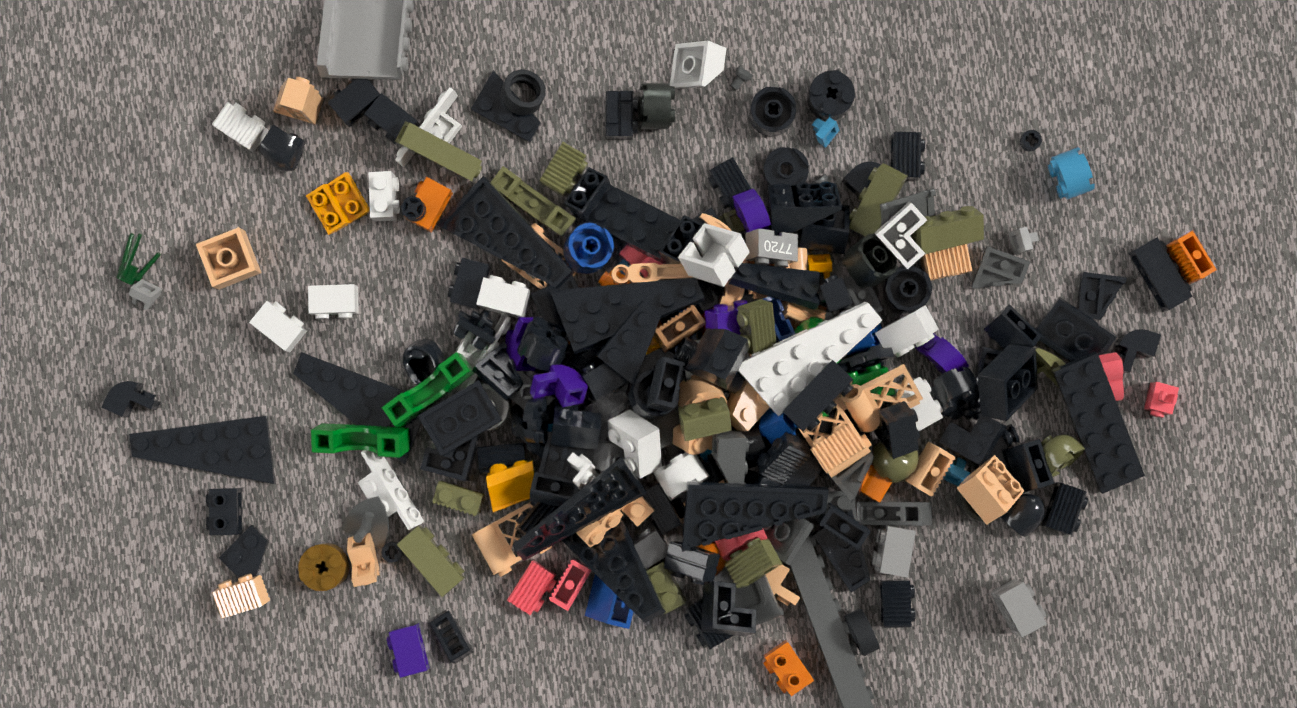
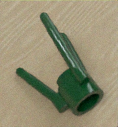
M130 233L116 276L117 279L133 285L135 280L139 282L161 255L159 252L156 253L143 269L137 272L139 267L133 265L132 261L142 237L140 233L137 235L133 246L134 234Z

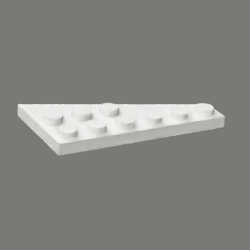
M863 302L840 313L839 316L818 323V326L788 337L762 352L758 351L752 354L751 357L743 360L738 371L768 406L780 416L783 410L832 360L837 363L872 331L882 319L869 303Z

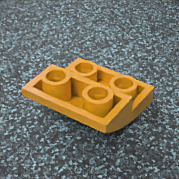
M349 172L343 173L330 183L323 184L306 195L328 235L337 232L370 212L368 204Z

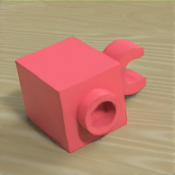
M1160 382L1150 383L1144 409L1149 410L1150 415L1164 418V415L1173 414L1179 388Z

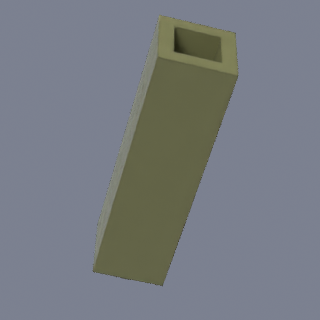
M404 122L395 140L396 143L467 180L472 181L481 172L482 166L480 164L482 160L410 122Z

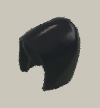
M272 125L259 147V152L277 170L284 172L294 171L301 159L305 140L296 134L286 133L279 127Z
M426 338L413 342L406 348L403 354V366L411 381L416 385L426 380L434 373L438 365L446 360L439 346L433 340Z
M1024 493L1000 517L1018 534L1026 537L1041 524L1045 514L1044 504L1039 496Z

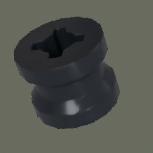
M410 196L402 202L401 211L408 220L418 222L425 217L426 206L419 198Z

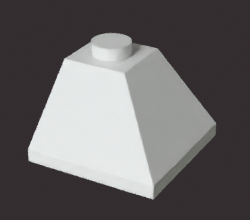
M710 41L675 44L670 86H674L675 89L705 87L724 70L726 48Z

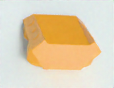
M517 461L512 467L508 468L504 464H494L491 466L486 480L493 512L530 500V489L535 473L533 461Z

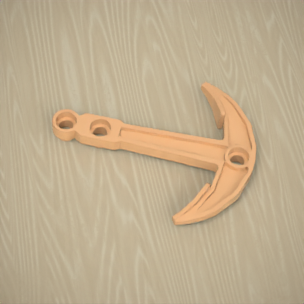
M701 214L700 218L706 224L731 231L720 220L707 214ZM641 263L632 264L630 267L621 264L614 267L611 273L613 281L618 284H624L628 280L631 283L694 278L688 276L681 263L663 265ZM640 270H646L648 272V276L646 278H642L640 276ZM617 271H623L625 277L619 279L616 276ZM728 280L725 284L724 296L720 297L718 304L734 305V301L741 300L745 289L730 285Z

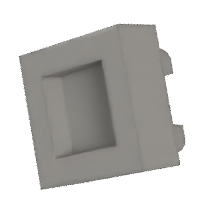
M1027 227L1008 233L1014 255L1033 249L1032 243L1039 241L1037 232L1029 233Z
M141 279L130 288L129 296L132 297L133 304L136 305L139 301L145 303L144 309L148 310L156 299L159 298L162 289Z

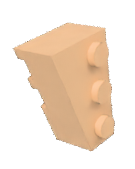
M296 77V80L287 78L280 88L273 112L316 125L323 98L320 96L319 91L309 84V80L301 77Z
M746 379L737 393L731 392L727 401L731 425L735 430L749 431L770 408Z

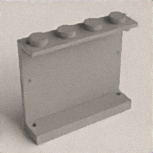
M324 0L317 68L320 77L403 80L404 71L408 70V57H405L406 51L410 50V38L407 37V33L412 30V20L409 18V13H413L414 10L413 0Z

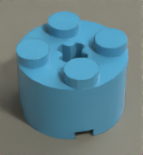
M1079 147L1051 157L1050 164L1047 165L1051 177H1056L1058 180L1056 190L1060 199L1065 197L1068 200L1095 189V184L1090 185L1089 179L1093 178L1090 166L1084 153L1078 154L1081 150Z

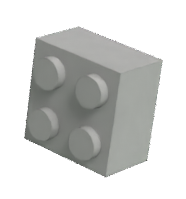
M882 525L881 529H877L875 542L879 543L878 550L873 552L871 565L875 566L874 570L880 573L908 578L916 531Z
M1013 579L990 592L1013 634L1024 637L1047 624L1044 619L1046 613L1040 604L1036 605L1032 598L1035 596L1034 591L1028 583L1025 584L1022 581Z

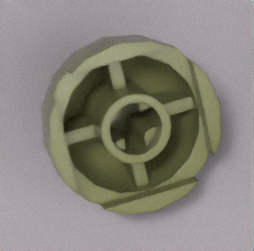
M1049 435L1041 442L1053 478L1060 474L1057 471L1058 469L1062 470L1066 466L1072 465L1083 454V450H1085L1074 437L1069 435H1058L1054 438Z
M881 441L873 446L874 459L872 463L874 469L881 477H888L892 479L891 482L896 483L905 480L916 470L919 461L918 451L893 459Z

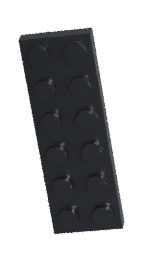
M1094 351L1052 369L1080 443L1085 448L1083 451L1099 491L1104 494L1144 477V472L1098 353Z

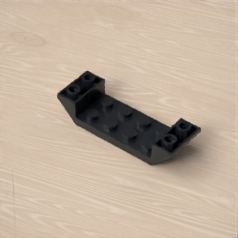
M588 167L564 202L565 206L585 223H594L605 228L612 238L663 264H680L679 255L689 242L694 243L693 237L703 225L686 215L679 220L612 186L608 176Z

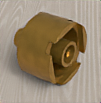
M324 543L312 546L300 558L298 565L299 578L307 587L315 591L333 589L344 582L349 573L350 565L343 549L335 544ZM326 562L325 566L328 567V570L322 572L320 564Z

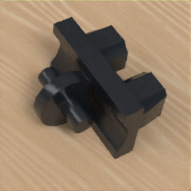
M484 309L479 314L473 310L471 315L461 310L459 311L457 323L453 330L455 336L464 339L470 331L475 334L472 345L480 350H483L488 343L493 344L496 340V337H494L496 330L490 328L493 321L487 318L489 311Z

